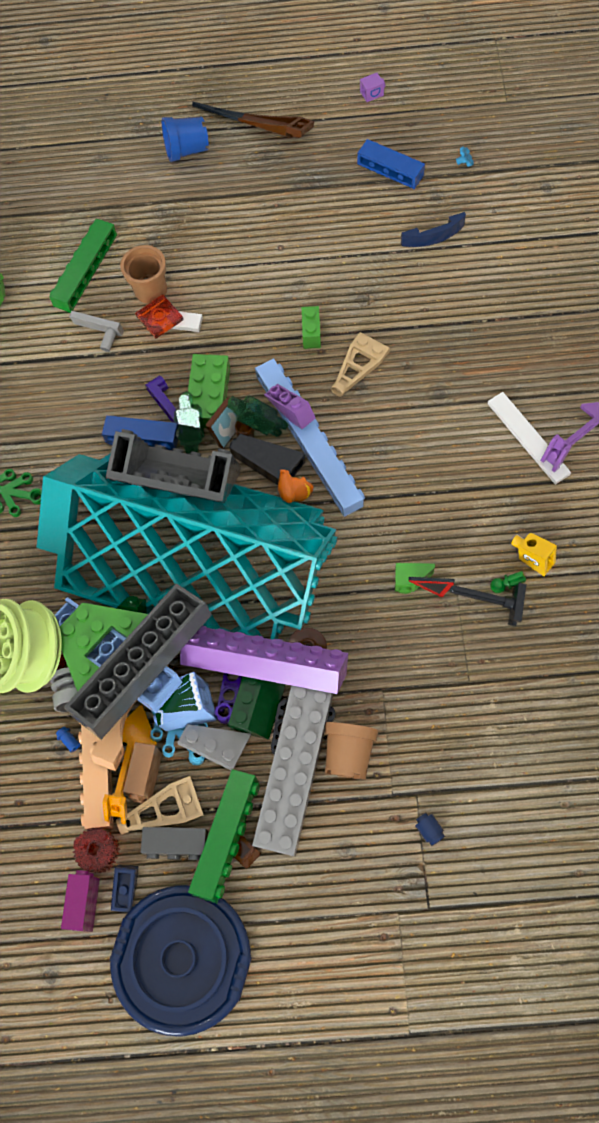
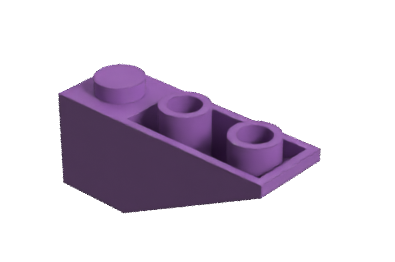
M279 384L271 387L264 394L291 423L301 429L316 419L308 401Z

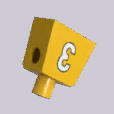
M529 533L525 539L519 535L513 538L511 545L519 549V559L545 577L556 563L557 545L533 533Z

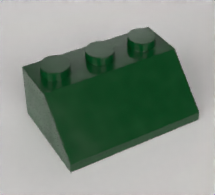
M243 676L228 723L230 729L269 740L276 719L277 707L281 702L286 684Z

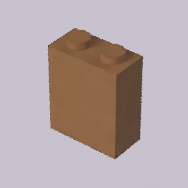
M135 742L123 790L129 796L128 799L133 800L132 802L142 804L153 796L162 758V752L155 745Z

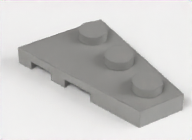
M187 724L178 740V745L232 770L237 764L251 734Z

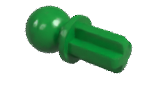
M523 571L509 576L506 574L504 575L505 579H493L490 587L493 592L502 593L507 586L509 589H512L518 583H524L526 577Z

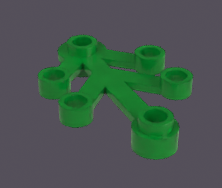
M7 469L0 475V483L5 480L12 482L0 486V494L9 507L11 516L18 517L21 515V509L14 503L11 496L28 499L33 504L39 505L41 504V497L38 500L35 499L41 496L42 490L35 488L28 492L15 489L22 484H31L33 477L30 473L25 472L21 477L15 479L16 473L12 469ZM0 502V513H2L4 511V506Z

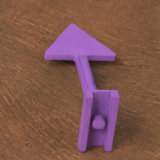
M599 402L586 403L580 406L592 419L568 439L564 440L558 434L552 438L540 461L544 463L547 460L554 466L552 468L553 472L560 468L572 445L599 424Z

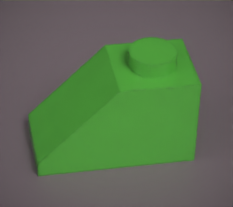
M396 563L395 591H399L402 594L416 591L419 586L409 582V577L430 578L434 574L435 564Z

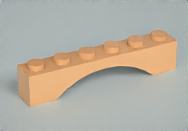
M133 705L102 740L99 739L93 743L90 750L93 763L113 771L117 770L125 754L123 747L124 723Z

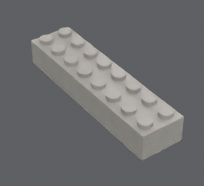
M291 685L252 846L296 857L325 733V722L328 720L334 693Z

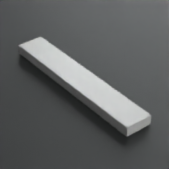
M504 392L488 401L490 408L555 485L570 476L571 472L564 463L561 464L556 472H553L552 468L554 466L547 460L544 463L540 461L548 444Z

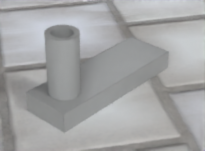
M71 311L69 316L75 325L105 332L100 349L105 352H110L115 336H122L124 329L118 322Z

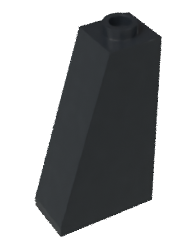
M240 434L237 439L234 438L230 443V452L234 458L276 485L279 482L281 469L288 470L289 474L294 477L305 464V454L300 451Z

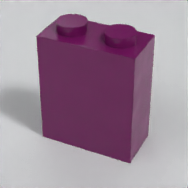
M76 870V874H68L61 929L93 932L100 882L99 878L94 877V873Z

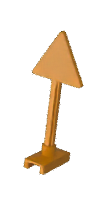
M142 705L134 710L124 723L123 742L127 743L116 790L112 795L104 794L103 798L104 820L109 822L110 816L121 818V824H126L127 805L123 790L135 742L157 746V742L150 738L152 729Z

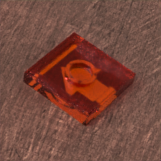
M163 294L135 313L136 317L155 339L184 320L179 311Z

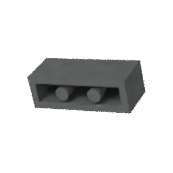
M143 827L141 854L147 855L146 859H159V856H167L169 860H180V856H188V860L199 861L208 837V830L205 828Z

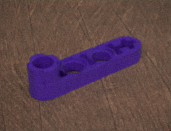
M159 375L145 384L149 394L170 421L177 423L180 433L184 436L190 432L191 429L186 420L163 393L169 389L163 377Z
M228 673L223 675L218 705L215 708V715L221 724L227 725L229 723L243 676H239L235 681L228 680ZM231 690L235 693L232 700L224 699L226 691ZM225 708H228L229 715L222 717L220 714L225 712Z

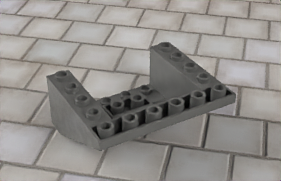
M122 429L121 432L115 431L106 478L109 480L225 503L240 474L241 466L229 450L218 449V452L212 451V456L209 455L208 458L201 457L202 454L197 452L185 454L183 453L184 450L173 448L172 451L165 450V446L156 444L154 447H150L141 437H137V434H134L133 431Z

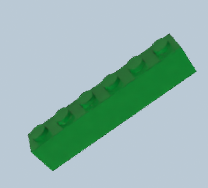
M96 218L94 223L90 225L88 233L83 237L79 248L75 250L73 258L66 265V269L62 276L59 277L55 288L50 292L49 298L54 307L70 313L74 310L117 236L114 224Z
M231 770L188 891L193 897L215 904L223 897L225 886L223 885L226 877L228 878L231 874V862L233 856H236L238 853L240 835L243 836L245 833L247 815L251 814L254 795L256 796L259 792L260 784L255 775Z

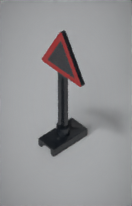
M409 577L408 579L409 582L440 597H443L447 592H451L455 595L502 605V607L510 609L508 625L516 627L517 622L522 621L527 584L518 583L513 588L512 597H502L460 586H453L455 579Z

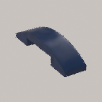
M462 212L450 216L447 224L423 232H419L418 228L402 232L401 245L404 247H424L447 240L463 228L466 213Z

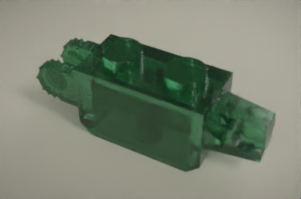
M187 390L180 395L179 406L174 411V420L178 423L176 436L177 440H180V446H184L186 454L191 452L199 453V444L205 437L202 407L198 404H193L192 393Z
M250 395L246 396L244 400L231 396L228 400L227 407L236 414V420L266 436L271 434L279 437L282 434L280 428L286 430L289 426L285 420L278 417V412L273 407Z

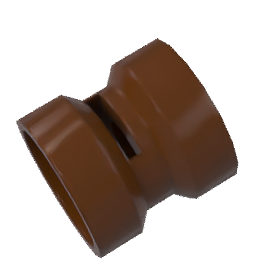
M248 418L238 419L235 423L237 437L243 434L254 438L252 421Z

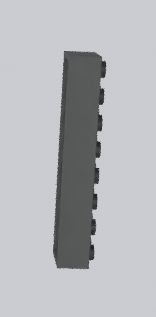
M175 584L64 706L67 712L102 740L212 614L206 602L178 584Z

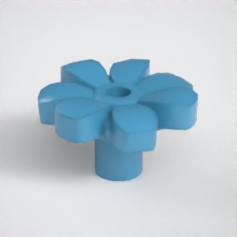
M462 146L460 148L461 156L456 158V162L458 165L466 163L467 167L474 165V161L467 147Z

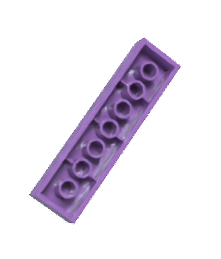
M203 625L180 650V665L335 694L338 693L347 675L348 653L341 650H328L320 646L311 647L298 642H283L281 639L272 640L259 635H245L242 632L233 633L224 629L207 628Z

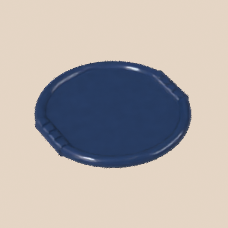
M190 885L166 887L140 900L122 919L109 959L113 987L123 1008L141 1026L166 1036L194 1035L222 1021L240 1001L252 959L247 931L233 907L223 898L219 899L218 903L215 904L193 897L188 892Z

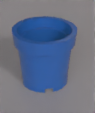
M202 116L177 119L162 117L163 139L170 162L180 160V157L208 151L206 147L209 146L206 126H202V122H205Z

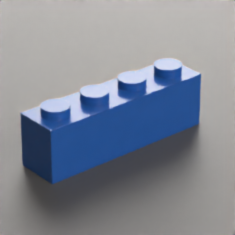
M369 139L365 141L357 153L358 165L412 189L416 188L424 176V163Z
M106 415L102 436L105 443L109 445L113 444L115 431L121 432L122 429L133 431L134 434H137V437H141L150 447H154L156 444L165 446V450L177 448L180 433L177 423Z

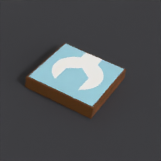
M229 398L224 400L205 425L218 447L222 449L236 433L235 423L241 418L233 401Z

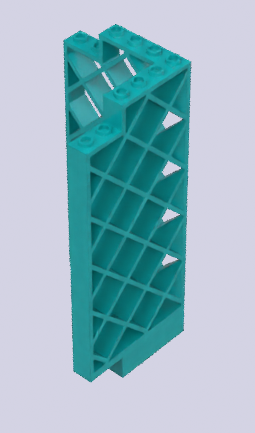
M78 454L43 476L36 548L58 554L54 583L55 589L116 608L129 597L121 583L134 576L148 596L146 610L147 614H149L174 586L172 585L160 591L146 568L160 561L175 584L183 587L199 599L201 598L191 583L206 575L220 596L219 599L207 604L210 612L225 604L239 625L231 630L222 628L211 615L203 624L207 628L224 629L233 633L242 632L250 636H262L256 626L272 619L274 624L270 639L273 640L278 639L284 625L301 630L305 623L308 624L311 612H308L309 606L313 605L315 595L312 594L313 588L316 589L319 577L316 576L317 571H320L322 564L326 562L327 556L331 554L332 548H335L338 539L335 536L336 529L323 525L325 517H322V509L295 501L287 503L281 497L234 484L225 503L112 481L106 478L110 454L101 460ZM80 497L91 515L78 522L77 514ZM118 503H121L136 528L122 535L107 513L108 509ZM164 517L168 518L182 539L181 542L168 549L152 526V524ZM95 518L111 542L99 550L82 527V525ZM211 531L216 533L229 553L214 563L198 540ZM139 532L156 555L144 563H141L126 541ZM75 541L85 555V558L72 564ZM262 545L276 568L259 577L245 553ZM185 546L201 568V570L186 577L172 556L174 552ZM113 547L130 570L118 578L101 555ZM232 560L248 582L234 591L230 589L218 571V568ZM308 560H312L305 590L292 569ZM89 562L105 585L100 588L89 586L78 571V568ZM279 575L283 577L295 596L280 605L276 603L264 584ZM251 590L254 591L267 611L253 619H250L237 597ZM299 604L302 605L300 616L286 612Z

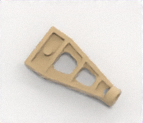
M360 332L349 347L337 380L331 387V391L336 396L342 397L345 392L382 363L390 352V348ZM357 353L371 359L364 366L353 362ZM349 367L359 372L353 379L345 376Z
M189 776L169 784L150 797L149 800H146L127 814L126 824H121V818L116 819L120 834L124 835L130 831L142 830L143 827H166L186 824L204 817V813L192 779ZM168 797H175L179 812L171 816L162 815L159 808L160 804ZM150 807H154L157 819L145 823L142 822L140 813Z

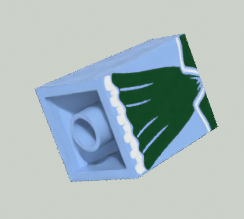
M195 672L179 677L182 681L181 685L153 716L156 726L165 731L184 728L187 724L198 725L216 721L217 717L208 683Z

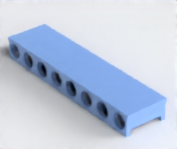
M68 597L65 599L66 603L55 614L59 627L79 606ZM112 629L87 658L100 667L126 638ZM166 666L137 700L154 713H157L181 685L182 681L176 672Z

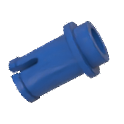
M64 726L56 732L57 740H61L70 753H72L81 744L70 733L71 729Z

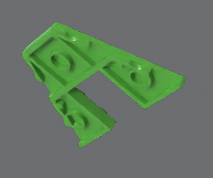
M81 603L60 626L62 653L77 691L99 669L87 656L112 629H115L127 638L148 614Z

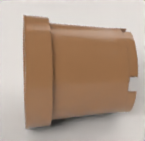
M149 245L136 246L127 251L122 257L120 269L125 280L131 285L136 298L148 304L154 303L157 299L161 300L167 293L165 278L166 261L163 253L156 247Z
M325 722L327 750L324 774L366 780L373 742H376L379 730L360 725Z

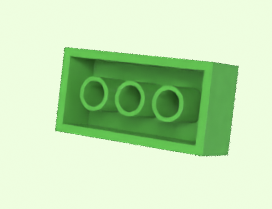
M193 354L184 416L190 428H207L205 425L227 398L230 375V362L227 355Z

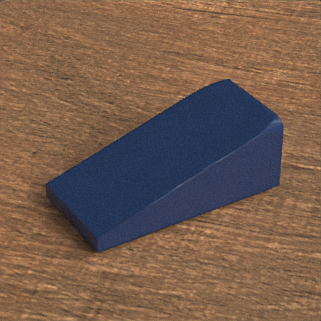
M119 864L115 867L111 911L128 913L133 908L138 866Z

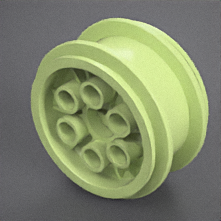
M0 599V693L9 692L14 688L26 693L35 692L52 679L60 662L62 638L58 621L52 611L38 601L29 600L19 605L11 599Z

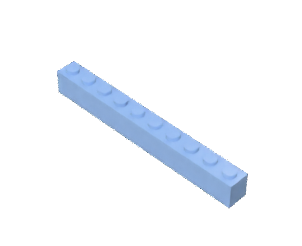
M274 358L255 368L256 377L265 392L279 384L301 397L297 390L294 391L290 378L285 377L283 367L280 363L277 364ZM277 409L342 515L345 517L362 508L363 500L365 499L363 492L354 485L355 480L351 474L348 475L345 471L346 466L344 462L336 457V450L333 446H329L326 434L320 432L317 420L314 419L301 429L291 423Z

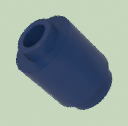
M424 813L416 819L418 823L415 827L426 843L429 842L433 846L446 837L443 833V828L433 814L428 816L427 813Z

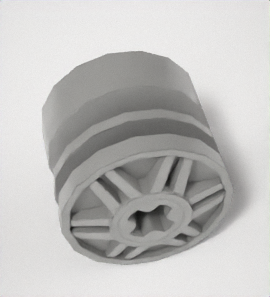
M68 667L57 670L50 680L52 683L51 689L56 692L53 694L52 699L54 710L57 712H67L64 706L78 692Z

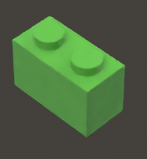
M319 306L301 307L303 348H321Z

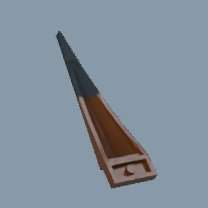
M192 102L194 107L290 139L292 137L301 138L314 127L313 120L300 116L249 114Z

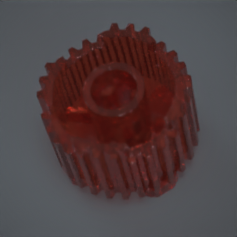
M101 828L87 829V832L83 831V834H79L80 836L76 837L73 842V848L75 849L73 857L76 858L75 862L78 863L77 865L93 873H105L106 870H110V867H113L112 864L116 863L115 859H118L117 855L120 850L118 848V840L111 833ZM95 847H99V848H100V849L97 851V855H96V854H93V851H94Z

